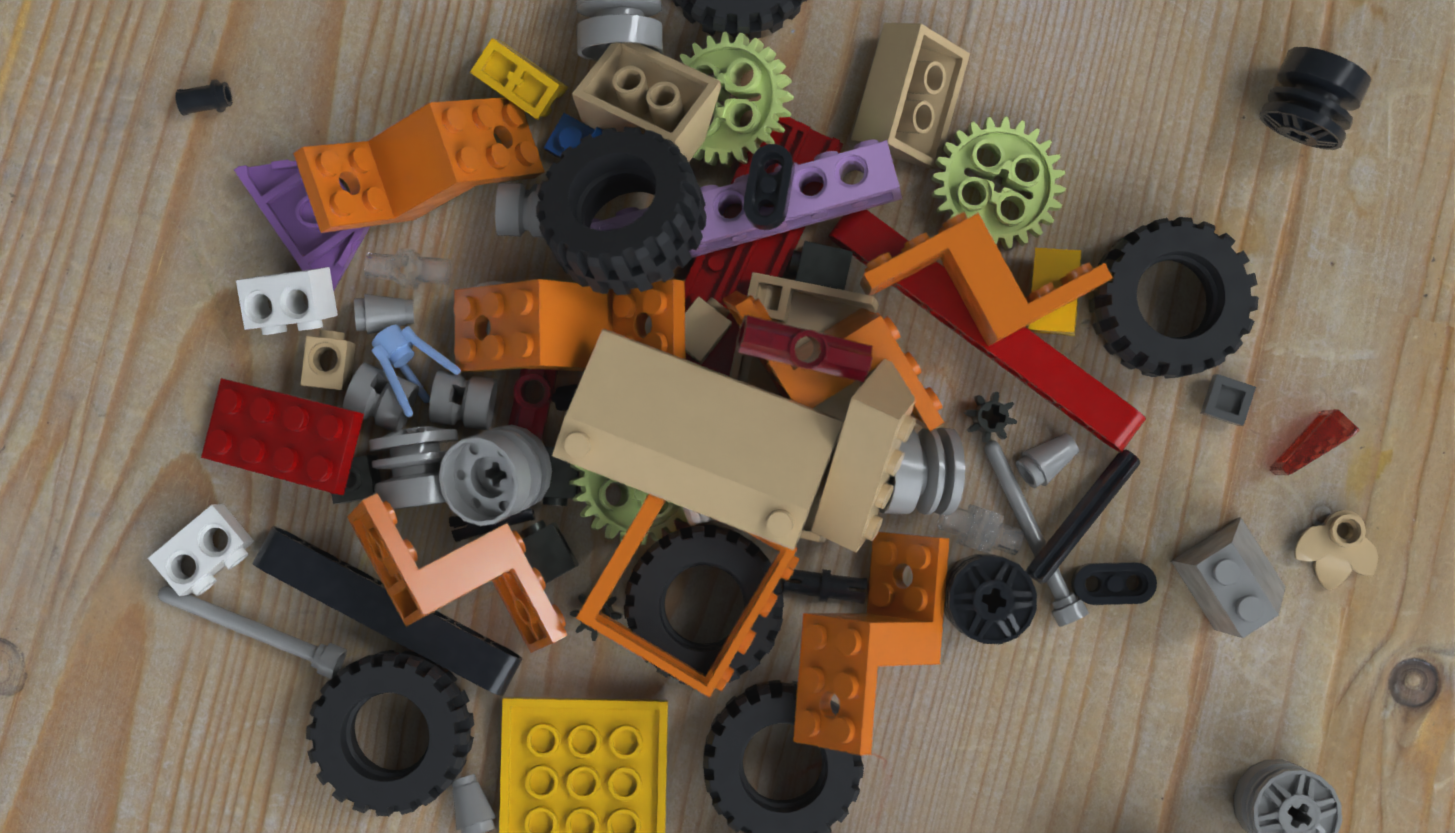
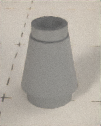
M364 294V298H354L356 331H367L368 335L380 332L386 327L395 324L399 327L406 324H414L413 299L404 300L402 298Z
M1064 433L1059 437H1055L1022 452V458L1016 461V467L1021 477L1032 488H1037L1039 485L1047 486L1073 457L1079 453V448L1074 439L1069 434Z
M475 774L454 780L452 782L456 831L461 830V833H486L494 830L493 819L496 816L479 782H477Z

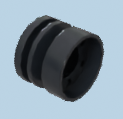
M1294 47L1288 50L1277 74V80L1282 86H1277L1270 90L1268 94L1269 102L1263 105L1260 111V120L1276 133L1295 142L1319 149H1339L1346 139L1345 130L1350 129L1353 123V117L1348 111L1360 108L1370 86L1371 77L1357 64L1337 54L1311 47Z
M973 554L960 559L947 572L944 613L946 618L959 632L983 644H1003L1018 638L1030 626L1037 611V592L1031 576L1018 563L994 554ZM994 588V594L1000 597L999 605L992 604L990 610H988V605L982 602L983 594H991Z

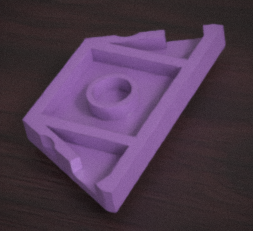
M280 160L273 161L267 165L252 167L244 165L235 168V173L302 270L330 267L333 290L335 291L370 226L321 233L296 161ZM339 178L341 188L350 193L341 178Z

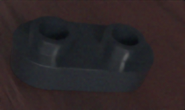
M767 144L760 147L751 159L743 208L749 222L760 230L777 228L783 223L788 212L795 165L789 151L778 144ZM772 164H779L781 166V170L775 175L768 174L767 169ZM766 204L773 205L774 210L771 214L767 216L760 214L762 206Z
M1087 563L1080 566L1074 572L1071 587L1078 599L1090 605L1141 604L1151 599L1157 588V579L1154 572L1142 563ZM1131 575H1136L1139 580V585L1134 590H1129L1126 585V581ZM1090 576H1095L1098 580V586L1093 591H1088L1085 586V581Z

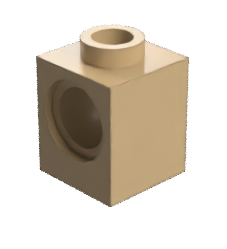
M698 296L685 313V352L700 364L705 361L732 326V322L726 318L730 311L714 298L710 297L705 302Z
M320 330L319 337L306 336L300 385L347 392L352 380L356 344L344 340L345 333ZM333 349L338 357L337 364L332 370L324 371L320 363L321 356L327 350Z

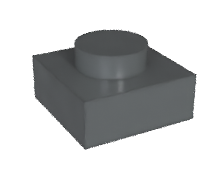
M1214 374L1212 375L1200 414L1236 426H1244L1256 387Z

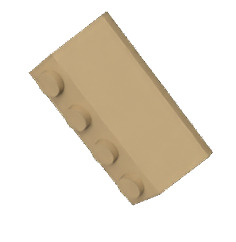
M884 359L851 398L811 530L856 553L866 539L874 540L881 527L883 518L877 515L879 509H884L890 499L894 486L888 484L890 476H895L899 470L905 454L899 448L901 442L908 440L916 422V418L910 416L916 399L894 364L889 360Z

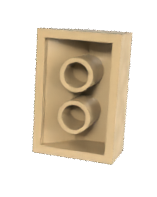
M884 23L851 141L858 144L872 139L878 140V142L887 140L892 158L929 169H938L935 161L942 155L970 53L921 23Z
M611 43L574 90L572 96L581 122L593 129L599 127L602 130L616 128L617 132L624 131V127L640 128L642 134L646 130H651L661 134L663 140L668 139L679 147L681 154L685 155L689 162L705 141L721 89V82L641 44Z

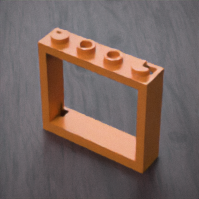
M649 494L576 619L710 698L715 688L722 692L732 677L735 669L731 668L729 664L736 652L738 651L744 655L756 636V632L751 630V627L758 615L766 618L778 598V595L774 594L773 590L780 578L788 581L800 560L794 556L798 548L795 546L794 550L749 533L779 552L726 639L709 671L704 675L601 612L666 502L664 499Z

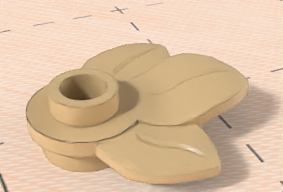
M1349 510L1335 511L1326 518L1324 525L1307 528L1298 539L1294 550L1295 559L1309 562L1314 561L1316 577L1326 590L1338 587L1348 578L1353 570L1358 574L1373 577L1378 563L1376 547L1365 537L1366 527L1364 521L1358 514ZM1341 523H1345L1349 529L1347 536L1341 538L1337 533V528Z

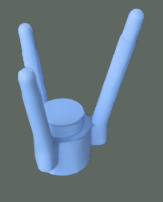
M391 325L380 331L372 340L371 344L374 347L372 353L379 360L406 417L413 416V411L392 365L394 368H399L409 382L419 386L418 395L424 403L430 402L429 395L407 364L415 354L412 350L413 345L453 374L458 375L461 372L458 366L420 339L410 326L401 330L398 325Z

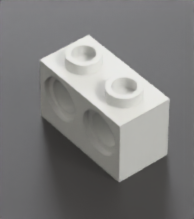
M330 267L236 280L245 330L261 328L262 335L287 332L286 325L297 323L298 331L323 327L322 319L338 316ZM304 293L308 298V307L304 303ZM268 298L272 304V311L268 306Z
M212 504L148 557V559L179 597L192 594L193 592L196 596H199L216 583L217 580L214 578V575L226 566L228 570L232 569L248 556V552L245 549L254 540L224 504ZM219 528L224 530L228 536L227 546L222 551L218 550L213 544V534ZM186 555L192 557L196 564L195 573L191 577L186 576L181 569V562Z

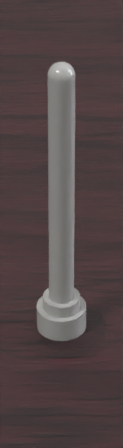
M991 440L985 444L984 451L1036 557L1046 545V541L999 443ZM1058 568L1047 581V584L1055 599L1052 602L1055 608L1052 614L1058 626L1061 627L1085 617L1089 612L1081 599H1077L1075 592H1069Z
M164 586L158 592V597L162 602L310 661L311 667L317 669V674L329 679H333L337 675V672L341 670L347 649L333 643H329L328 646L320 644L319 647L192 595L179 597L170 586Z

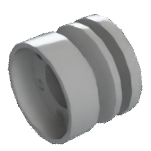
M578 0L576 2L577 13L590 17L576 25L577 53L579 56L598 61L611 43H637L663 54L662 22L650 18V16L662 11L661 0Z
M506 425L467 437L450 447L441 461L439 481L442 496L450 509L464 521L481 526L498 523L541 501L550 487L552 467L549 453L537 436L526 428Z
M433 426L416 427L392 431L381 438L370 440V451L389 450L390 458L372 461V468L392 469L393 478L374 484L375 494L378 493L382 502L388 501L393 510L447 503L442 496L439 481L441 461L447 451H440V444L458 440L457 430H446Z
M922 428L918 434L913 429L908 440L901 442L899 450L905 453L904 458L895 476H890L888 484L894 486L888 503L884 509H879V513L910 514L916 507L919 513L931 515L933 512L940 515H951L959 506L965 483V458L960 436L955 429L938 428L931 432Z
M1283 759L1264 760L1251 766L1239 779L1233 795L1234 813L1241 827L1247 833H1338L1342 823L1341 802L1334 788L1321 776ZM1291 806L1299 810L1295 818L1288 814Z

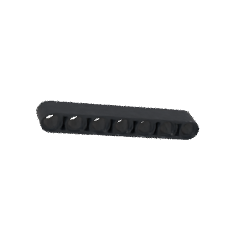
M276 526L271 527L252 563L265 573L496 695L503 696L523 660L514 651L439 611H435L406 627L382 581Z

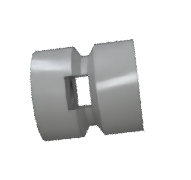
M500 182L498 184L495 205V223L498 236L521 237L524 231H529L533 237L543 238L539 229L540 222L536 217V205L540 201L537 195L541 184H534L530 190H526L522 183Z
M365 362L361 364L349 384L343 408L364 413V420L373 416L375 424L387 430H401L409 417L405 416L384 370ZM397 376L409 401L408 403L411 409H413L418 396L419 386Z
M438 370L434 378L430 397V422L455 425L458 420H462L465 427L489 430L496 405L497 379L473 375L469 380H465L462 373L455 375L451 371ZM458 396H463L462 405L457 404Z

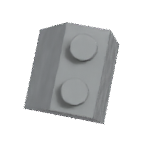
M1241 517L1171 560L1214 630L1244 638L1279 615L1286 586Z

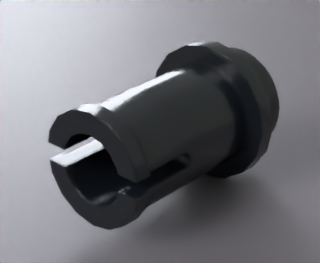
M217 79L212 80L210 85L178 89L175 93L178 110L183 116L216 109L218 112H224L226 107L232 106V94L229 85L226 82L220 83Z

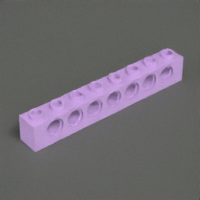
M875 139L866 140L855 145L854 150L839 154L837 151H827L815 156L814 161L800 165L794 162L795 172L787 216L781 225L772 230H760L754 227L747 219L743 207L737 217L731 219L723 217V213L729 205L740 204L743 206L749 174L736 178L733 184L719 188L717 185L700 187L706 204L704 210L707 214L705 228L700 230L703 235L702 241L697 250L691 249L689 251L691 256H700L901 200L902 195L887 140L878 142ZM777 166L774 172L768 174L775 175L779 173L781 166ZM853 170L861 171L864 174L862 180L856 184L850 185L842 181L843 177ZM808 183H822L823 188L818 194L807 196L802 193ZM762 206L760 214L767 216L773 212L774 207ZM637 207L625 208L615 214L616 217L602 221L594 218L590 228L607 231L625 227L640 218L648 208L641 210Z

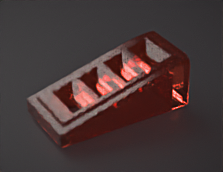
M1339 409L1322 410L1270 466V471L1274 475L1289 476L1352 438L1360 429Z

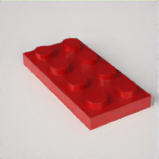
M221 378L201 458L325 492L344 495L364 413Z

